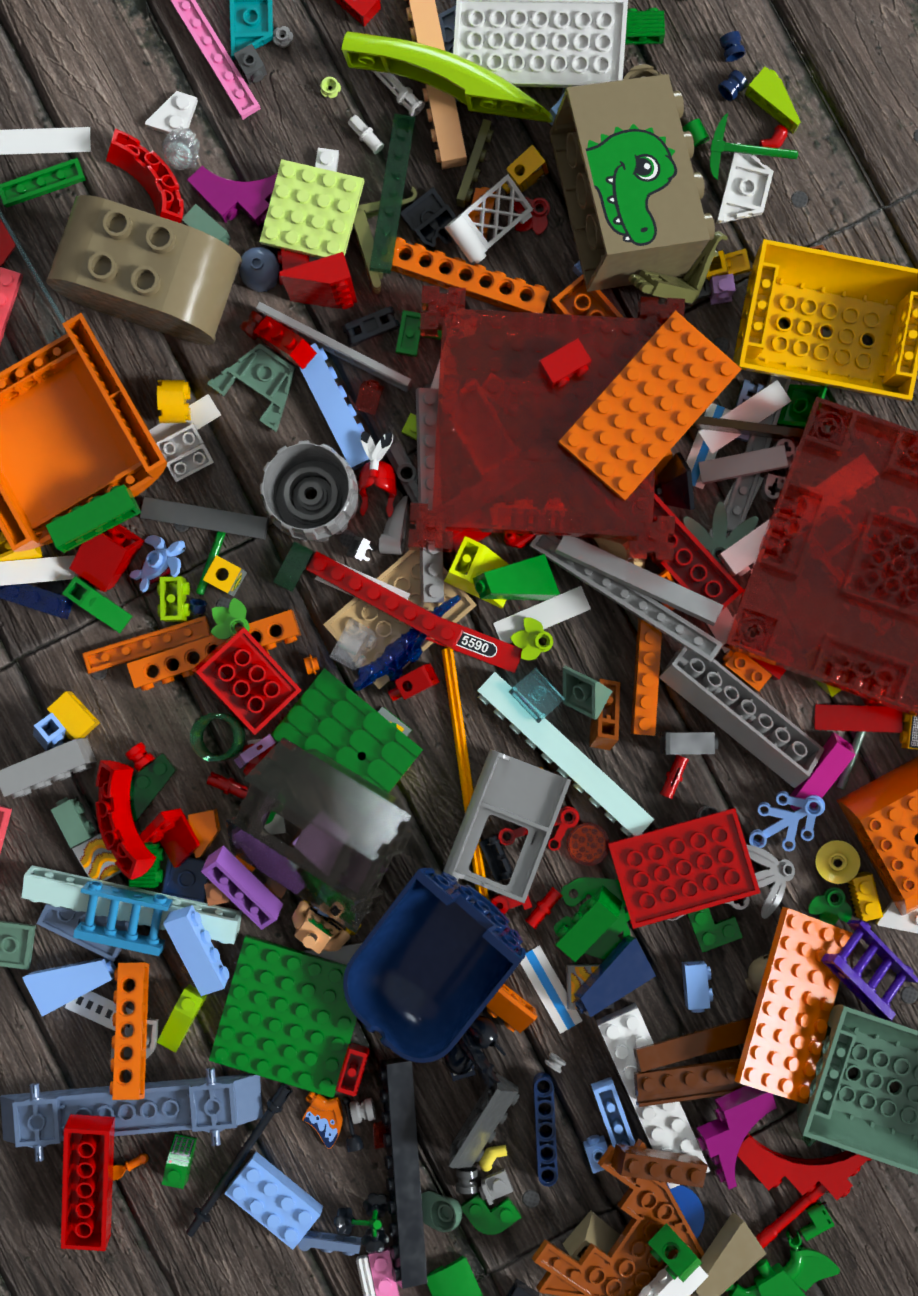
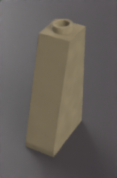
M734 1212L700 1259L702 1262L700 1267L708 1277L691 1296H720L767 1254L745 1221Z

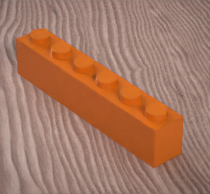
M639 617L631 734L655 736L662 632Z

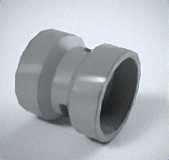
M372 1098L365 1099L361 1104L358 1101L350 1102L353 1124L361 1123L363 1118L368 1121L376 1120Z

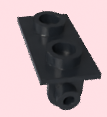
M495 834L478 842L494 881L498 882L512 877L513 870L500 843V839H498V835Z

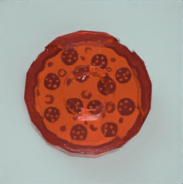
M591 822L581 823L569 832L567 850L571 858L577 863L593 866L602 862L609 851L608 843H610L606 831L599 825Z

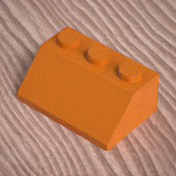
M505 984L502 985L486 1006V1011L494 1018L499 1016L505 1021L503 1024L512 1032L517 1030L521 1033L537 1018L535 1007Z

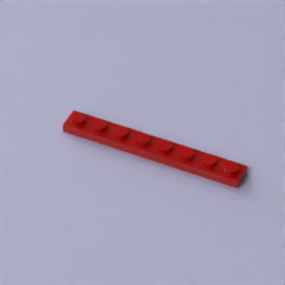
M316 551L306 568L308 572L452 650H454L464 632L463 629Z

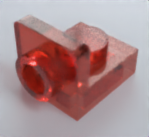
M368 379V381H364L360 386L354 409L375 415L384 386H381L380 382Z

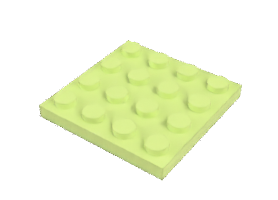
M281 159L259 242L262 245L317 258L328 257L343 252L345 256L365 182L364 178Z

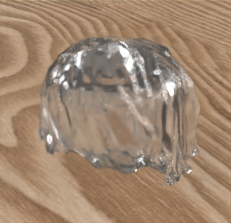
M180 126L179 129L172 130L162 143V151L166 162L177 170L197 168L198 166L196 160L200 158L198 155L199 140H197L196 135L189 128L183 129Z

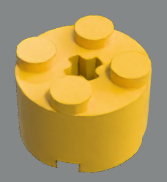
M158 380L157 407L158 410H161V416H158L159 423H186L187 420H191V408H189V403H186V400L190 399L188 382H185V380Z

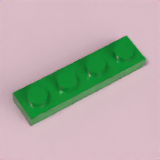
M78 158L0 184V196L3 205L7 208L86 181Z

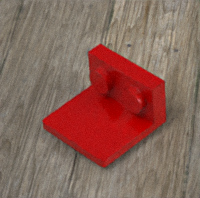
M181 808L160 812L139 835L143 843L151 841L156 843L160 841L174 868L179 867L200 846Z

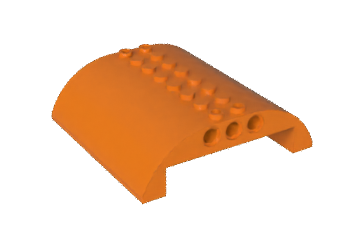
M82 313L62 323L67 334L0 372V529L13 552L31 550L53 543L46 527L53 518L70 513L74 507L83 506L89 503L93 497L110 492V489L114 486L124 484L131 490L133 496L136 497L152 485L167 466L166 459Z

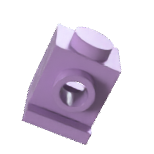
M733 274L711 277L709 281L712 293L710 296L711 305L732 302V295L736 291Z

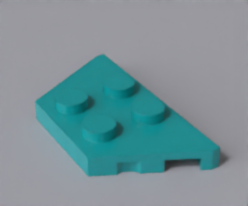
M230 0L232 60H235L234 53L246 46L253 44L254 48L257 49L273 40V0Z

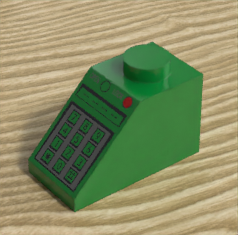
M175 1134L166 1162L162 1185L184 1189L189 1179L197 1142L196 1137Z

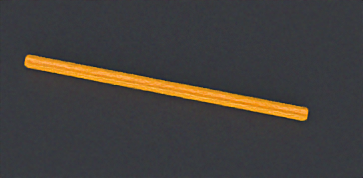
M450 648L442 649V657L464 811L466 813L473 794V785L454 652ZM478 843L472 858L473 873L486 877L483 854ZM475 884L476 890L489 900L488 889Z

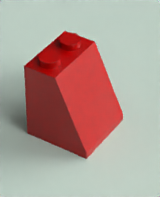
M119 524L82 543L69 569L74 571L79 578L93 584V587L97 590L106 592L116 585L145 540Z

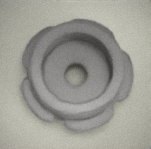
M282 26L273 31V42L276 45L286 48L291 44L293 33L290 32L288 27Z

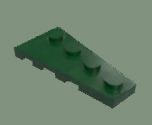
M164 753L131 779L130 805L134 824H136L143 812L150 806L157 794L177 771Z

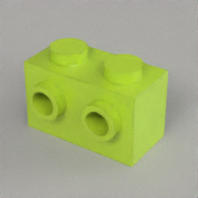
M182 576L175 578L160 577V583L157 585V592L160 596V604H158L160 620L164 622L187 621V616H190L189 603H187V595L190 594L189 582H186V578Z

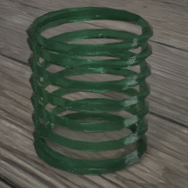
M209 713L200 717L193 724L190 731V743L193 751L202 759L207 761L227 760L236 756L242 750L245 743V730L243 725L232 715L227 713ZM217 718L225 720L233 731L232 746L221 756L211 753L203 741V732L206 726Z

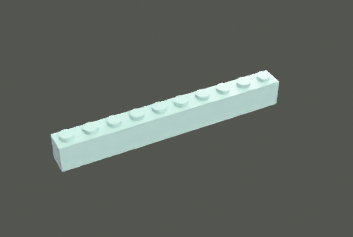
M496 672L477 690L480 693L478 698L486 706L489 703L496 708L493 712L500 719L507 718L511 722L509 727L518 735L522 732L527 737L525 742L533 749L538 747L543 752L541 754L542 758L549 764L554 762L559 767L557 771L563 777L567 778L569 776L575 781L573 786L581 794L584 791L591 797L588 800L596 808L602 806L607 811L604 815L613 823L617 820L622 825L620 830L628 837L642 834L655 820Z
M34 865L24 874L21 898L29 899L32 902H42L54 907L61 906L77 912H87L89 894L81 893V888L88 881H100L103 885L149 895L161 894L165 895L168 899H173V903L168 911H162L159 930H166L163 923L169 912L193 905L195 911L200 914L201 923L204 929L209 932L211 940H216L223 944H234L239 934L242 911L217 905L208 906L207 903ZM98 897L95 916L108 917L111 899ZM119 902L118 921L130 920L132 904ZM141 906L138 925L151 926L154 908Z

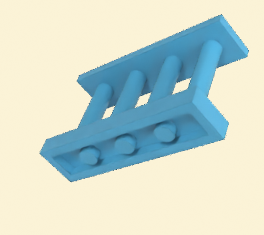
M88 881L81 888V893L89 894L85 922H80L74 929L73 938L160 956L166 940L158 937L162 911H168L173 903V899H168L165 895L161 894L149 895L103 885L100 881ZM98 897L111 899L107 925L105 927L94 923ZM120 901L132 904L128 931L117 930L115 927ZM141 906L154 908L148 936L140 935L137 932Z

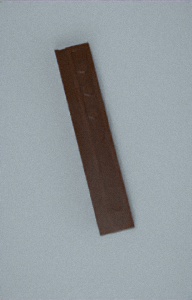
M740 1058L634 1072L635 1095L637 1096L636 1105L644 1107L723 1096L747 1085L734 1081Z

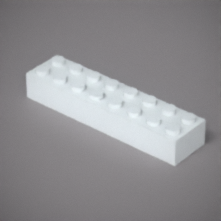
M633 1003L597 1019V1025L652 1149L697 1156L707 1164L680 1102L644 1107L636 1105L637 1096L635 1095L634 1072H638L633 1049L654 1044L637 1005ZM668 1183L670 1189L680 1185Z

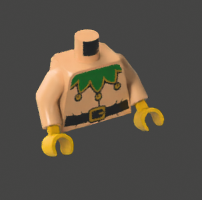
M308 887L302 894L303 901H300L292 915V921L296 928L294 936L306 948H311L317 954H321L325 950L338 951L351 938L350 935L357 934L361 923L358 927H354L352 923L355 918H351L344 931L342 927L328 917L318 914L317 909L313 908L309 903L313 902L319 893L317 891L311 896L309 894L311 887Z

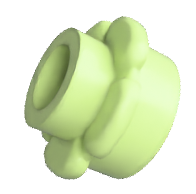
M326 77L320 84V91L324 97L335 98L341 90L340 83L334 77Z

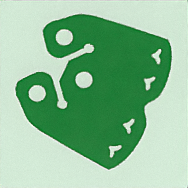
M578 878L561 889L560 893L563 895V899L568 906H576L586 898L587 894H590L591 897L594 896L603 885L622 901L618 919L584 953L605 960L622 941L618 935L623 931L622 937L624 939L631 934L627 922L630 920L628 910L625 913L623 908L626 906L621 886L619 880ZM571 889H576L578 891V896L576 898H571L569 896V891ZM587 901L579 907V911L583 909ZM563 917L554 925L556 935L564 925L570 924L571 917Z

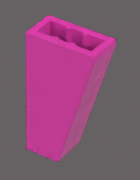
M833 732L823 746L824 751L811 775L799 784L790 796L805 799L810 795H817L823 798L856 755L852 744ZM815 802L810 804L812 808H815L817 805ZM790 806L794 811L800 809V807Z

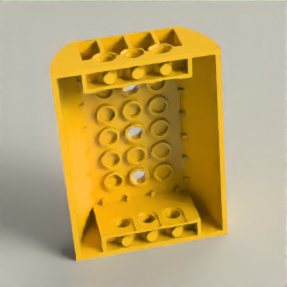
M763 239L748 279L733 362L746 371L904 402L912 401L918 371V269ZM780 319H786L789 322L788 329L780 328L778 324ZM822 327L829 328L831 331L830 337H823L820 329ZM864 335L870 336L873 341L872 345H865L862 337Z

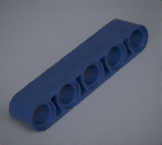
M541 1072L536 1074L533 1079L536 1159L539 1181L542 1185L549 1187L553 1186L558 1179L554 1086L550 1075ZM542 1080L549 1083L545 1089H540L537 1086ZM544 1102L550 1105L546 1111H541L538 1108ZM543 1125L551 1127L547 1133H542L540 1128ZM544 1147L552 1149L548 1155H543L541 1150ZM549 1169L553 1171V1174L549 1177H544L542 1172Z

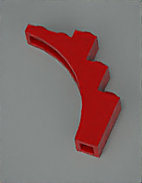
M749 1133L743 1140L737 1155L768 1191L779 1186L782 1178L785 1176L802 1195L813 1191L816 1183L820 1181L836 1200L844 1198L849 1194L850 1188L853 1185L848 1178L855 1176L866 1161L872 1160L847 1150L824 1158L803 1159L790 1157L769 1149L755 1140Z

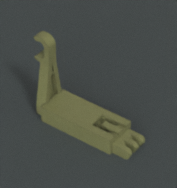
M413 186L411 188L412 197L402 200L399 198V193L395 191L394 198L358 205L353 230L374 294L381 292L380 279L383 278V269L367 219L411 205L417 199V191Z
M720 231L715 232L713 240L707 243L701 256L683 279L641 269L639 275L631 274L628 281L643 293L692 304L697 300L713 258L719 256V253L715 250L719 241L722 239L725 241L728 237Z

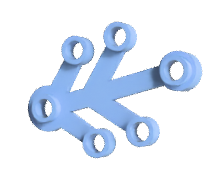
M786 791L777 793L776 802L781 806L789 804L800 807L795 812L771 807L768 802H761L758 805L759 815L764 817L769 815L782 819L763 830H753L749 836L750 845L763 848L768 837L788 827L787 835L782 841L783 849L788 852L795 849V836L799 820L807 816L806 825L801 829V837L805 841H810L814 838L813 828L816 816L821 815L825 810L824 800L817 795H810L802 799L789 796ZM785 796L787 800L781 801L779 797ZM812 802H815L818 804V806L816 808H812L810 804ZM765 806L768 808V811L763 812L760 808ZM805 831H810L812 834L810 836H805L803 833ZM759 834L762 836V839L757 840L754 836ZM787 841H790L793 843V845L791 847H788L785 845V843Z

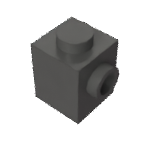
M253 44L234 53L236 63L248 84L259 82L267 75L265 66Z

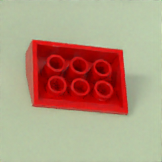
M343 252L279 271L292 302L336 309H348L354 306V303H357L351 275Z
M242 627L191 670L244 728L253 735H256L302 691L245 627Z

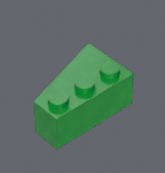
M603 885L587 901L583 909L571 918L570 924L567 927L563 926L556 935L558 937L556 946L576 962L618 919L622 901Z

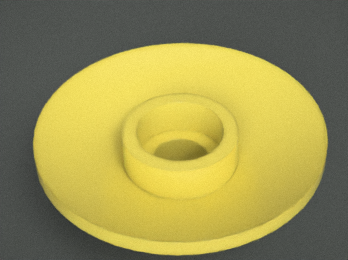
M839 840L830 841L824 844L817 852L816 868L821 877L826 881L834 884H844L851 881L858 874L860 857L856 849L849 843ZM835 860H840L842 865L836 867L833 863Z

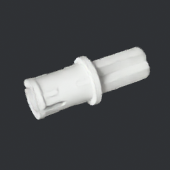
M357 115L350 118L348 125L359 136V140L361 142L364 141L374 154L379 153L383 149L384 144L372 132L373 129L371 127L368 128Z

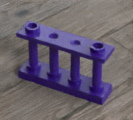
M849 920L847 924L854 930L852 936L839 954L825 953L821 961L875 1016L892 1021L896 1013L890 1008L889 1003L904 982L917 983L918 978L913 974V969L904 964L878 938L867 922L863 920ZM862 938L868 945V948L852 969L847 964L846 959ZM876 953L883 961L869 982L865 983L861 978V973ZM891 968L897 976L883 997L880 998L875 993V988L888 969Z

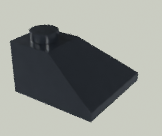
M677 452L658 474V484L655 485V492L665 505L692 510L695 509L691 469L681 452Z

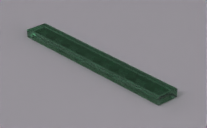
M394 113L369 271L391 274L415 117Z

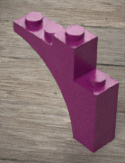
M202 165L187 181L190 187L225 223L236 218L241 209L259 226L265 222L278 173L257 181L241 182L219 177Z
M750 1086L742 1087L715 1099L717 1106L715 1114L718 1119L696 1128L699 1135L696 1138L701 1151L705 1150L713 1163L717 1165L715 1170L719 1182H724L729 1190L737 1186L735 1163L743 1140L761 1118L777 1108L772 1093Z

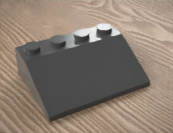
M497 1072L495 1075L500 1080V1083H493L494 1087L492 1089H489L488 1086L486 1087L450 1145L449 1167L453 1169L472 1167L475 1161L479 1162L485 1152L483 1150L486 1143L490 1144L496 1135L494 1130L498 1124L502 1125L508 1115L506 1113L510 1105L514 1106L520 1096L518 1094V1086Z

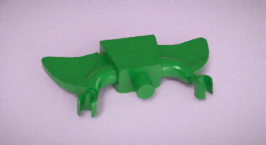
M797 1230L795 1238H791L789 1231H787L786 1237L792 1248L790 1249V1260L784 1267L780 1263H776L771 1267L767 1259H762L756 1263V1268L760 1273L754 1278L756 1285L744 1288L736 1283L731 1285L726 1291L730 1290L728 1296H806L803 1290L806 1292L817 1281L839 1274L840 1269L823 1253L811 1248L799 1247L802 1239Z

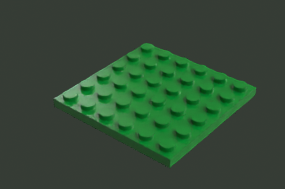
M246 935L209 1061L334 1098L347 1048L357 1021V1017L348 1006L344 995L343 978L347 965Z

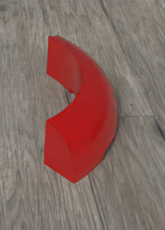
M115 128L106 161L129 173L145 188L153 201L157 216L181 223L184 203L179 192V184L170 168L154 151L149 152L141 146L138 139Z
M100 760L96 778V787H99V801L95 803L99 830L108 851L111 850L117 860L115 862L116 866L126 877L133 880L148 872L157 858L142 842L133 821L130 805V786L134 768L116 761Z

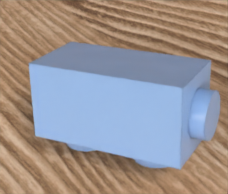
M50 713L34 725L33 736L45 751H48L64 743L62 740L65 738L66 729L55 715Z
M704 961L682 962L685 1006L693 1013L704 1012L705 1009L710 1008V1002L713 1001L712 988L708 986V980H711L710 966H707Z

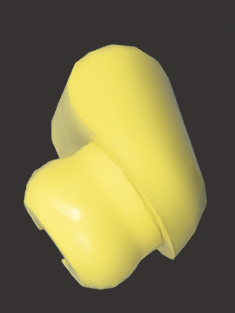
M506 1145L485 1149L479 1161V1166L483 1171H490L497 1157L507 1156Z

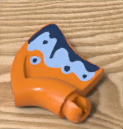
M310 1091L305 1098L306 1102L310 1103V1106L302 1120L317 1131L324 1145L330 1149L336 1142L342 1127L343 1110L338 1097L328 1099Z

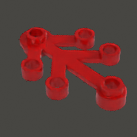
M566 806L560 809L554 826L559 825L555 836L548 840V847L552 851L560 848L561 840L566 830L577 825L579 813L575 808ZM566 813L572 814L570 821L564 819ZM506 827L499 831L498 839H500V843L503 845H511L514 843L515 838L527 835L528 830L525 827L513 830ZM505 832H509L511 834L509 840L503 839V834ZM551 841H558V846L552 848L550 846Z

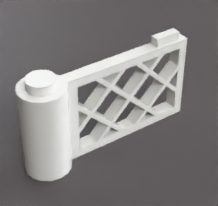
M507 174L464 212L448 223L445 229L470 263L475 261L477 264L487 256L485 252L518 222L524 224L531 218L532 214L530 212L533 208L509 174ZM505 182L511 189L510 197L500 195L501 186ZM486 198H496L495 210L485 208ZM500 199L510 200L509 212L499 211ZM514 201L520 202L525 208L521 214L513 213ZM472 210L480 211V223L473 222L468 216ZM485 212L494 213V225L484 224ZM499 214L508 216V225L506 227L498 226ZM483 228L493 229V238L489 242L483 236Z

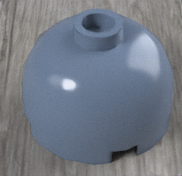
M262 247L247 250L241 256L242 264L238 268L239 276L244 285L256 292H264L274 288L279 280V271H281V265L276 255Z

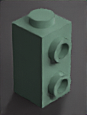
M195 204L182 218L184 225L203 231L225 244H229L231 238L228 232L198 205Z
M66 797L55 803L57 807L51 809V812L70 848L76 847L95 837L93 833L95 831L94 826L84 816L85 809L80 801H77L76 798L68 800Z

